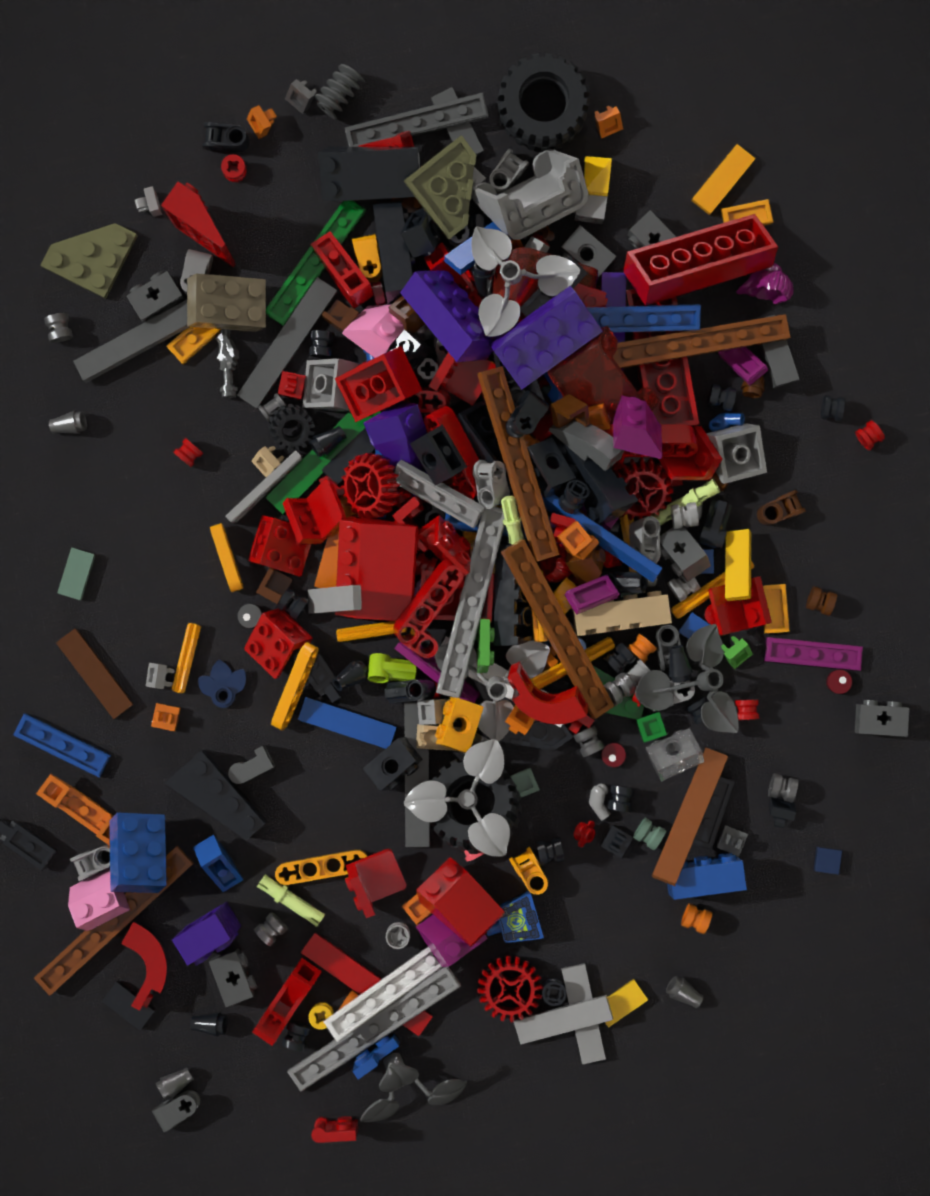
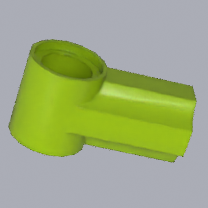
M382 653L370 655L369 681L373 683H387L389 680L408 681L415 679L416 666L409 660L392 659L389 655Z

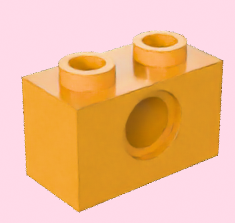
M450 697V700L445 703L443 708V715H445L443 722L439 724L436 730V744L466 753L472 746L484 707L460 698ZM456 718H459L462 722V727L458 731L453 727Z

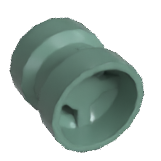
M645 817L636 829L633 838L638 841H644L647 847L655 850L662 841L666 830L660 826H654L652 821Z

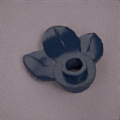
M218 660L212 667L210 676H200L198 678L199 688L203 694L212 698L216 706L221 708L229 707L234 703L236 694L245 687V670L240 669L232 673L225 662ZM222 691L228 693V698L226 700L220 699V693Z

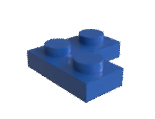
M395 1034L390 1037L386 1035L375 1043L377 1046L371 1051L365 1049L356 1056L357 1060L354 1062L352 1072L358 1080L377 1067L379 1060L399 1047L400 1041Z

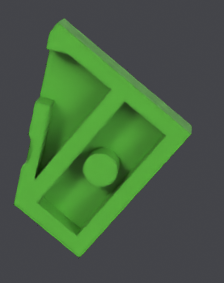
M480 619L476 634V641H478V648L476 650L477 673H487L489 666L494 664V651H490V642H494V628H490V619Z

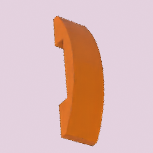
M341 495L340 502L346 518L353 515L358 516V513L352 512V507L346 506L348 499ZM339 526L327 538L315 587H336Z
M50 774L36 794L55 808L58 807L97 834L96 837L110 846L109 820L113 815L79 790Z

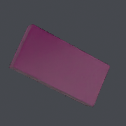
M747 347L718 352L719 357L749 385L753 384L768 371L767 366Z
M608 575L570 589L565 593V597L576 615L614 600L619 596L618 590Z

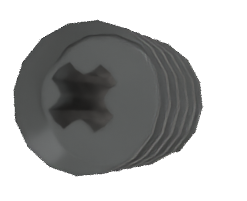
M345 64L338 66L340 72L335 71L333 73L334 80H327L328 87L323 86L321 88L323 95H315L318 107L335 120L337 117L333 111H343L339 105L340 102L348 105L349 102L345 96L354 97L355 95L351 90L352 87L360 90L357 81L365 82L358 72Z

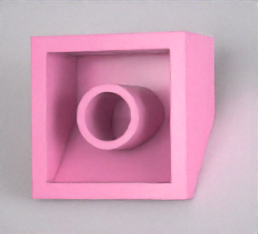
M370 305L349 324L342 334L376 358L389 350L403 332L404 327L401 321L389 313L388 307L390 305Z
M110 867L70 887L68 907L76 928L90 931L130 910L124 892H110Z

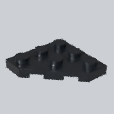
M504 697L503 699H501V700H504V699H505V700H508V701H510V702L512 703L513 707L515 706V703H514L513 701L509 700L508 698ZM535 720L526 735L519 731L517 734H514L509 730L500 741L554 751L573 738V736L564 724L560 728L554 724ZM482 732L485 738L491 740L486 734Z

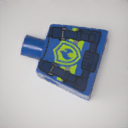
M527 891L500 904L499 906L505 911V914L487 931L488 936L502 932L505 943L544 938L531 892Z

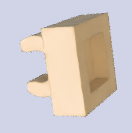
M264 446L252 459V463L265 477L269 476L284 459L283 456L275 458L272 454L276 449L274 446L269 449Z

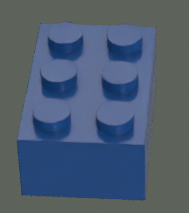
M116 813L109 820L110 892L159 893L166 887L165 815Z
M732 853L718 854L716 859L708 858V856L694 857V862L685 861L675 886L667 883L668 893L676 900L747 890L743 860L736 855H732Z

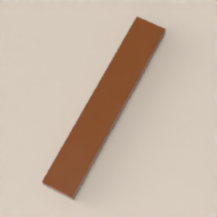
M705 748L654 869L653 878L673 886L676 885L728 760L727 755Z

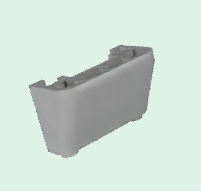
M549 148L534 158L532 165L535 176L498 195L491 184L479 183L472 187L473 200L509 238L514 240L522 239L582 208L586 204L588 190L578 158Z

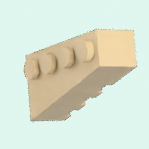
M661 591L647 592V597L638 598L637 594L625 595L622 601L614 602V600H611L576 615L572 608L574 632L576 636L672 623L668 594L662 595Z

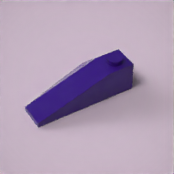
M400 401L364 422L372 446L384 458L390 459L389 465L395 466L396 469L397 463L403 460L427 474L410 443L426 434V427L418 404Z

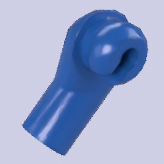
M720 413L709 422V429L714 432L726 429L731 425H743L745 421L744 414Z

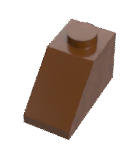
M598 544L585 560L572 556L567 552L565 563L579 584L582 585L600 577L603 564L606 561V554L604 549Z

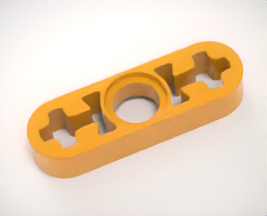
M222 523L211 526V534L231 592L243 589L242 580Z

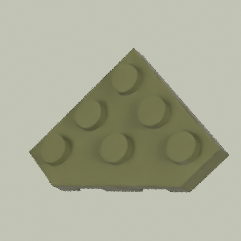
M462 135L404 180V183L447 240L467 226L469 219L468 212L472 195L476 154Z
M114 223L51 244L40 266L106 299L138 235Z

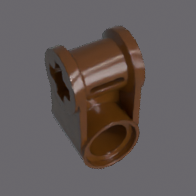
M797 489L761 506L757 512L759 522L769 526L806 512V509L802 508L796 495L798 493ZM766 508H771L775 512L773 520L766 518Z

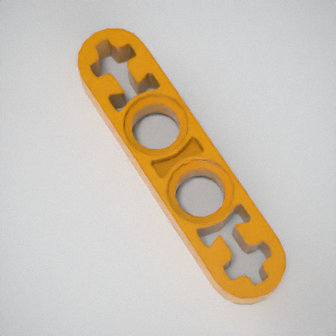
M306 642L300 649L273 715L272 726L283 731L290 723L317 657L318 647Z
M350 850L285 862L277 867L275 877L280 884L290 885L346 875L348 872L344 870L345 862L342 856H347L346 861L353 860L355 854H358L359 858L368 856L362 850ZM335 858L340 861L341 866L338 871L332 872L327 868L329 859ZM306 863L316 865L317 872L315 875L308 876L304 873L303 867ZM299 864L301 878L297 879V874L290 875L289 880H286L284 876H280L284 867H287L288 871L296 870L295 865Z

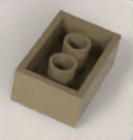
M197 273L187 279V327L255 332L265 328L266 279Z

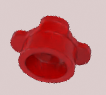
M590 820L588 824L580 822L576 826L574 839L578 841L579 847H583L585 843H590L594 839V821Z

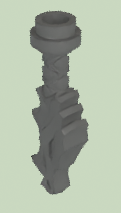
M222 329L220 330L221 333L214 339L219 344V353L216 358L220 361L219 369L224 371V385L220 388L222 398H235L238 387L233 385L232 371L236 370L237 360L240 358L239 350L230 338V330Z

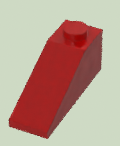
M331 231L311 243V247L354 309L374 296L370 282Z

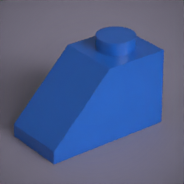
M215 835L210 836L193 847L202 869L222 892L243 880L242 875L225 847Z

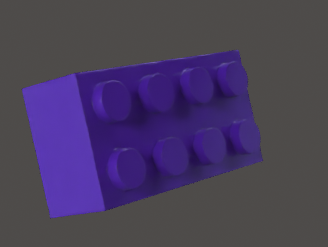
M415 271L400 292L401 295L456 362L487 360L493 352L490 343L499 336L488 337L485 335L479 319V307L472 303L468 298L467 292L457 285L452 274L447 271Z
M569 286L517 323L510 331L492 341L490 346L522 390L603 331L574 289Z
M225 902L185 926L172 941L187 966L193 962L197 966L207 960L215 950L218 953L227 948L236 936L239 935L237 931L241 928V924L228 902Z

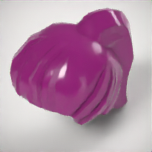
M775 263L773 267L752 273L747 281L736 291L738 295L748 294L758 299L771 300L774 304L788 301L794 293L791 280L782 272L781 267Z

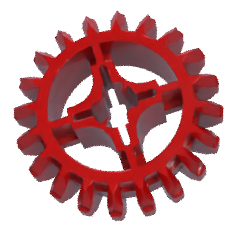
M372 453L358 455L355 459L349 461V466L344 468L346 475L341 477L344 480V485L341 488L345 489V494L342 497L348 499L346 506L352 507V512L358 513L359 517L369 519L383 517L386 513L393 511L392 506L398 504L395 497L400 495L397 487L401 484L396 481L399 475L394 473L395 466L389 465L390 459L383 458V455Z
M640 457L639 463H635L634 459L630 460L631 465L629 466L623 463V470H615L614 473L617 478L622 477L626 483L632 479V482L625 489L629 495L634 494L641 504H634L622 517L628 514L629 520H632L635 516L639 520L643 516L648 517L653 513L659 516L660 512L658 509L666 510L667 505L665 502H671L672 498L669 494L673 493V487L671 486L673 481L668 477L665 469H662L661 463L658 462L654 465V461L651 458L645 463L642 457ZM640 475H649L656 479H645L642 478ZM639 482H640L641 487H642V489H643V490H642L643 496H641V494H640V492H639V485H638ZM656 493V495L651 500H649L651 495Z
M507 955L506 963L502 964V960L499 957L496 959L497 967L491 962L488 964L491 972L483 969L482 974L487 979L479 978L478 980L479 984L485 986L477 989L479 994H485L479 999L480 1003L489 1002L485 1005L484 1010L489 1011L494 1008L491 1014L493 1018L500 1012L501 1021L505 1020L506 1015H510V1022H514L515 1014H518L519 1019L523 1020V1011L531 1015L532 1011L529 1006L538 1007V1003L533 999H542V994L535 992L543 989L542 984H535L541 977L539 974L532 976L536 971L534 966L528 970L526 969L529 964L527 960L522 965H519L520 957L516 956L514 963H511L510 956ZM515 970L522 974L515 978H508L502 972ZM496 977L501 985V989L492 998L490 985ZM528 979L530 992L526 1000H524L519 993V989L524 985L523 982ZM505 983L509 986L516 985V987H514L516 996L514 993H511L510 991L504 993V991L506 990ZM511 999L518 1006L504 1007L498 1003Z

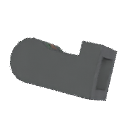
M265 745L254 750L257 755L255 758L247 762L235 763L230 767L228 775L232 782L235 784L244 783L276 766Z

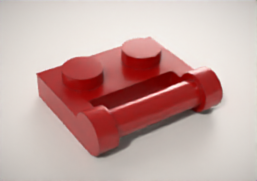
M351 1116L339 1117L337 1121H328L325 1117H319L315 1121V1128L312 1131L311 1137L317 1143L356 1141L358 1119L352 1120Z

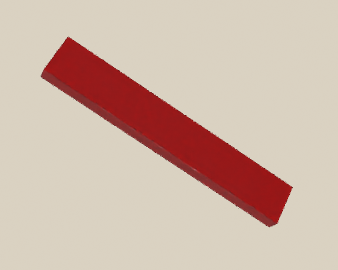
M316 932L301 951L307 958L360 995L382 980ZM424 1010L403 1024V1026L417 1036H420L433 1015Z

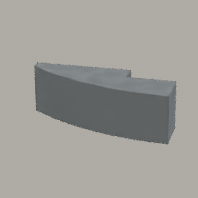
M786 340L759 344L763 362L768 368L773 388L799 380Z
M573 420L561 428L552 425L549 429L551 433L580 458L586 461L590 457L605 471L619 461L624 453V450L613 448V437L592 424L585 427Z

